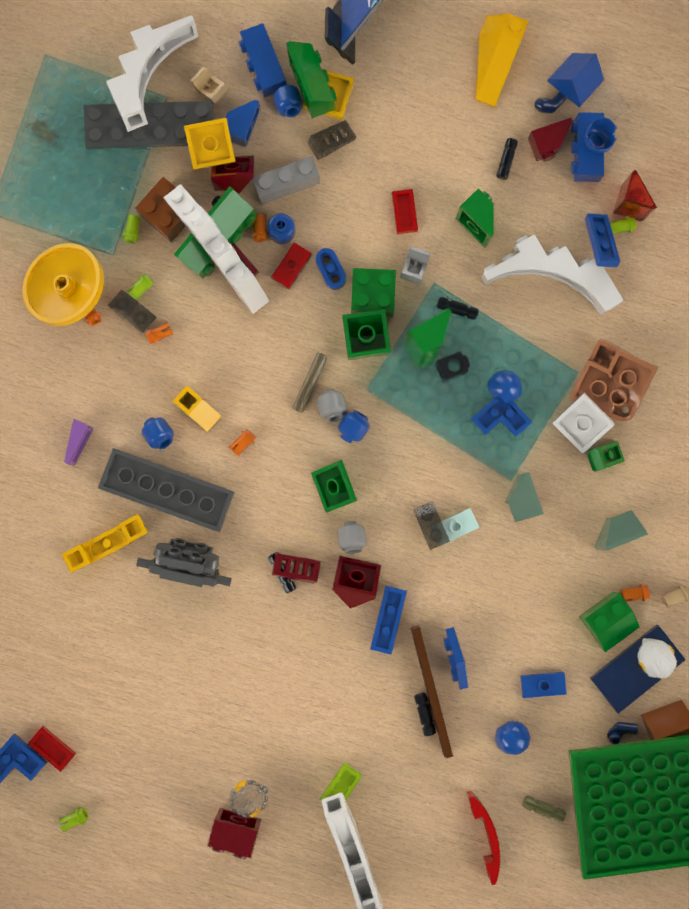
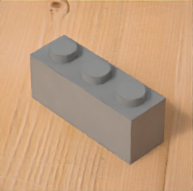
M310 156L255 176L252 180L262 205L320 184V175L313 157Z

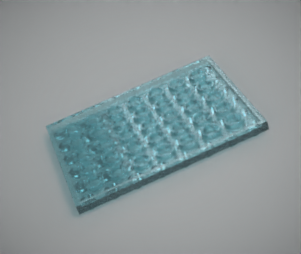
M46 54L44 55L0 181V218L114 256L151 147L86 149L83 105L115 104L106 81L113 79L112 77ZM146 89L144 103L167 102V96Z
M434 283L395 343L391 354L387 356L366 390L511 481L579 372L479 311L475 320L468 319L467 316L462 317L451 313L443 344L434 363L424 369L422 366L416 368L404 347L409 330L444 311L437 308L440 297L448 298V301L454 300L466 304L469 308L471 307L467 302ZM461 351L462 355H466L469 360V372L442 383L435 362ZM452 361L448 363V368L456 372L459 370V365ZM500 370L512 371L520 378L522 395L514 402L532 421L517 437H514L502 422L484 435L470 420L494 399L488 390L487 384L489 378Z

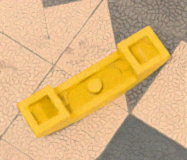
M137 514L119 523L118 526L83 544L75 546L61 555L70 573H73L122 549L149 532L142 518Z

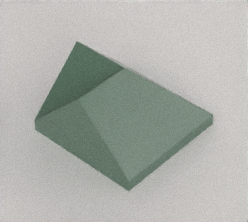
M530 473L518 475L505 500V503L509 504L515 522L544 514Z
M630 510L613 518H606L595 548L596 550L608 551L648 534L634 512Z

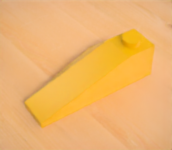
M510 13L486 17L478 41L476 101L495 108L529 23L528 20Z

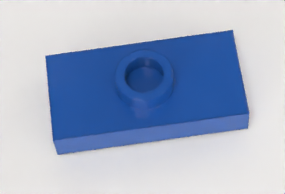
M564 672L520 675L523 698L567 694Z

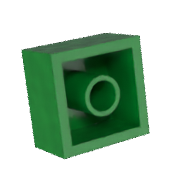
M353 268L351 314L385 309L386 317H393L395 310L396 270Z

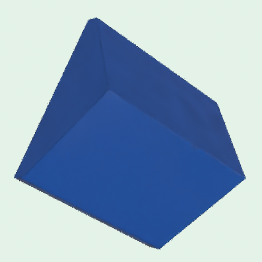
M572 53L551 75L547 82L580 108L604 81V76L597 54Z

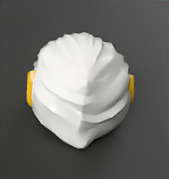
M642 639V645L638 651V663L649 677L662 679L671 676L677 663L673 648L661 640Z

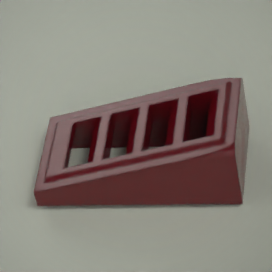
M276 553L272 575L313 584L318 581L321 561ZM282 560L286 561L284 572L280 571ZM291 562H293V572L289 573ZM300 564L303 565L301 575L298 574ZM311 566L310 575L307 576L308 567Z

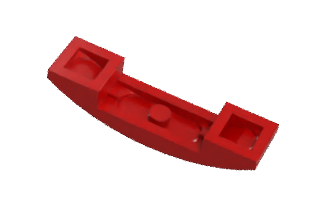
M469 791L467 795L474 819L482 818L491 855L483 856L491 885H495L500 871L498 836L486 808L472 791Z

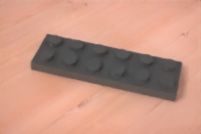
M212 101L144 103V112L148 124L128 132L116 104L83 105L86 149L188 146L184 126L213 120Z
M115 448L112 449L98 489L217 532L221 531L235 493L234 491Z

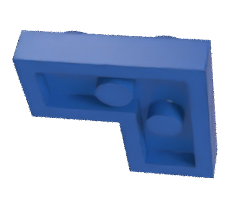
M500 397L490 401L470 419L484 435L502 422L514 437H517L532 423L514 401L505 403Z
M454 627L445 629L447 638H444L443 641L446 652H451L448 658L453 682L458 681L460 690L468 688L465 661Z
M14 734L0 749V783L14 767L31 781L46 765L47 761L19 736Z

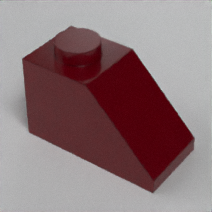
M572 118L531 131L528 141L536 162L540 160L546 162L555 158L573 122Z

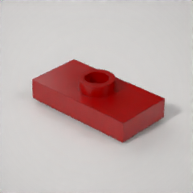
M294 242L274 271L271 279L289 290L312 256V253Z

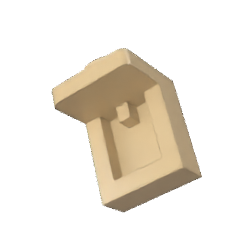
M205 66L191 79V83L198 93L214 104L229 89L224 82L214 77Z

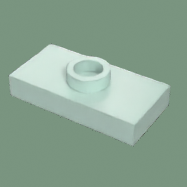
M471 508L431 526L440 546L480 528Z

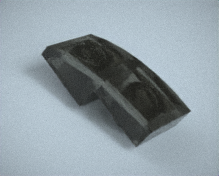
M122 289L107 305L141 334L156 319L153 313Z
M433 501L413 509L430 550L450 542Z

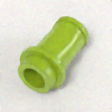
M128 215L126 230L122 233L123 240L127 243L135 244L136 240H139L138 230L141 221L139 216Z
M627 216L626 219L610 222L613 235L626 231L631 233L637 228L635 217Z
M146 274L140 275V279L127 290L129 295L136 301L149 287L152 288L154 283Z
M78 807L75 809V812L58 820L59 825L68 822L61 826L60 829L66 832L79 824L84 825L89 819V815L85 808Z

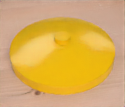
M64 243L50 247L32 262L26 272L22 288L24 303L29 312L45 324L52 326L73 324L90 313L99 301L104 286L103 268L97 257L81 245Z

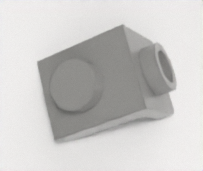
M411 246L400 278L420 285L430 252Z

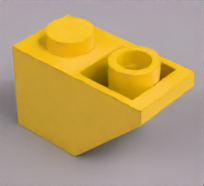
M188 385L173 400L179 408L207 432L222 417Z

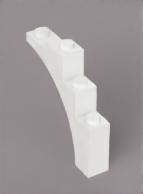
M192 15L152 30L150 25L130 32L136 50L118 56L124 74L106 81L128 132L148 124L144 112V96L146 86L158 65L171 52L199 37Z
M180 184L164 196L165 201L204 248L252 314L267 304L269 299L254 275L241 261L232 245L221 234L212 218L198 205L185 188Z
M535 234L530 237L525 235L518 239L513 249L515 255L510 253L502 259L503 262L497 266L495 263L489 265L484 269L481 277L485 285L500 278L513 275L534 274L551 277L579 291L592 303L600 315L624 301L605 268L596 265L595 258L593 260L587 258L577 265L567 246L560 249L557 246L546 254Z
M343 792L322 799L325 818L341 855L357 908L383 909L379 889L371 873L367 854L360 841L356 822Z

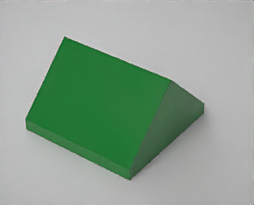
M342 460L311 473L326 513L357 501Z

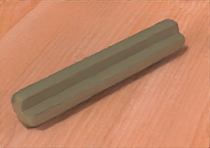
M319 352L316 353L293 404L295 411L300 413L304 411L327 360L326 355Z

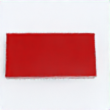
M413 189L392 191L397 234L418 232Z
M42 726L28 743L32 749L60 772L76 754L45 726Z

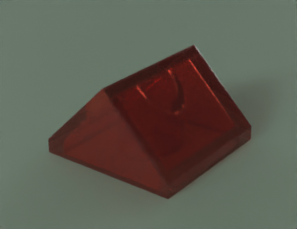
M635 170L621 185L613 213L624 217H635V220L642 222L657 206L638 172Z

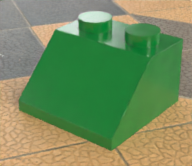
M478 188L460 205L455 219L484 248L488 246L494 234V203L487 192H482Z
M385 309L342 315L348 361L391 354Z
M612 592L579 616L604 652H607L640 627L634 612L622 595L617 592Z

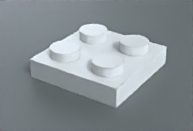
M585 393L552 423L582 454L615 425Z

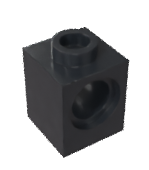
M461 351L437 360L435 366L442 383L467 374L470 363L467 356H463ZM454 361L458 363L459 370L456 372L451 371L448 368L449 362Z

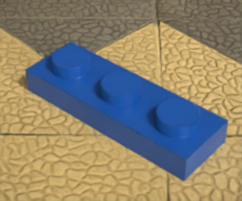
M587 213L585 222L596 265L600 267H618L620 258L608 215Z
M385 586L370 650L392 654L407 593L406 590Z

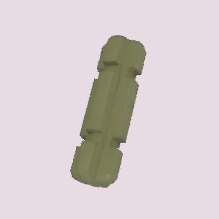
M530 796L524 798L523 807L530 811L533 809L535 813L550 819L553 817L555 821L560 823L564 821L566 815L564 810L560 808L555 809L554 806L540 800L535 801Z

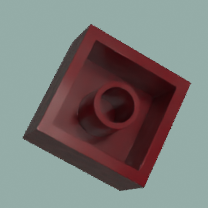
M219 808L207 846L212 847V850L218 853L226 851L234 853L233 855L240 859L251 858L262 819L251 818L249 815Z

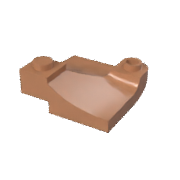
M600 338L571 393L570 399L576 401L585 393L608 417L618 421H628L635 415L659 367L620 348V346ZM627 406L629 412L623 413L621 407Z

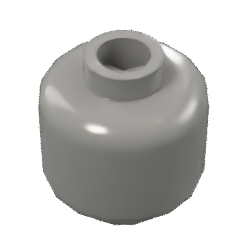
M328 389L323 391L322 395L317 399L320 416L322 419L327 420V422L340 421L347 412L344 395L341 392Z
M348 521L338 529V543L341 550L345 551L346 554L362 552V549L367 545L365 528L362 525L357 524L356 521Z

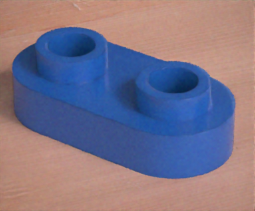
M323 248L316 254V264L326 285L333 290L341 289L345 285L346 275L337 255L329 248ZM324 258H329L330 262L328 264H325L322 260ZM337 276L339 281L337 283L332 282V277Z

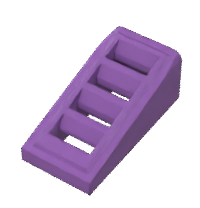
M76 419L73 420L64 463L72 466L76 464L93 431L92 427Z

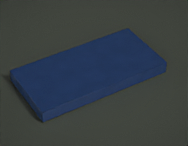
M659 625L651 628L590 677L591 681L618 714L661 680L658 677H649L638 663V651L642 645V639H657L670 645L674 650V656L677 661L676 667L686 660Z

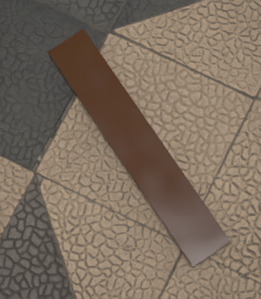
M419 625L413 626L410 629L444 758L453 757L422 633Z

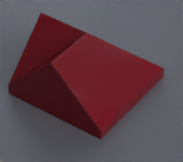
M254 155L235 157L236 162L212 166L211 182L214 190L227 191L231 187L240 194L254 178Z
M339 556L332 590L350 609L374 600L376 598L381 565Z

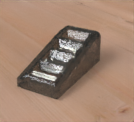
M345 120L310 135L308 145L317 160L354 141L356 136ZM342 129L346 136L345 138H343L339 130ZM332 134H335L338 141L335 140Z

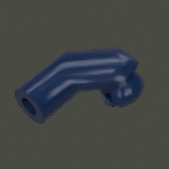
M558 92L553 99L538 98L534 106L539 112L552 114L562 105L566 97L561 92Z
M617 722L608 731L607 738L610 743L619 744L624 734L637 735L638 724Z

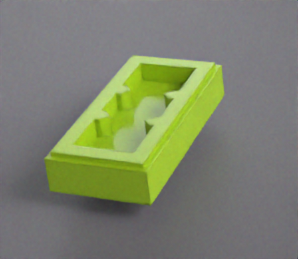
M344 762L320 797V801L342 792L347 800L361 779L362 774Z

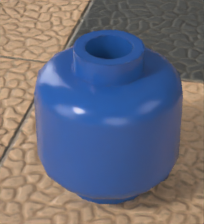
M282 85L275 91L273 101L279 114L288 118L297 116L303 108V100L298 88L294 85Z
M281 213L272 216L267 225L269 236L275 243L287 244L295 236L294 221L286 214Z
M357 410L347 412L338 425V430L341 433L340 437L348 443H352V441L360 442L370 427L368 417Z
M152 417L145 421L142 436L151 448L161 450L172 443L174 432L164 418Z

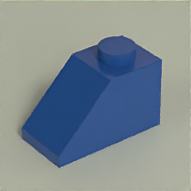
M253 100L227 112L226 118L232 143L243 147L247 146L261 110L259 101Z

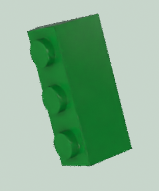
M287 42L289 64L311 119L335 110L337 97L334 89H329L327 84L329 77L326 69L322 70L319 64L322 63L319 51H314L311 43Z

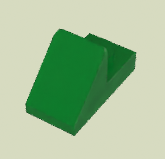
M618 441L587 451L593 471H599L625 461Z

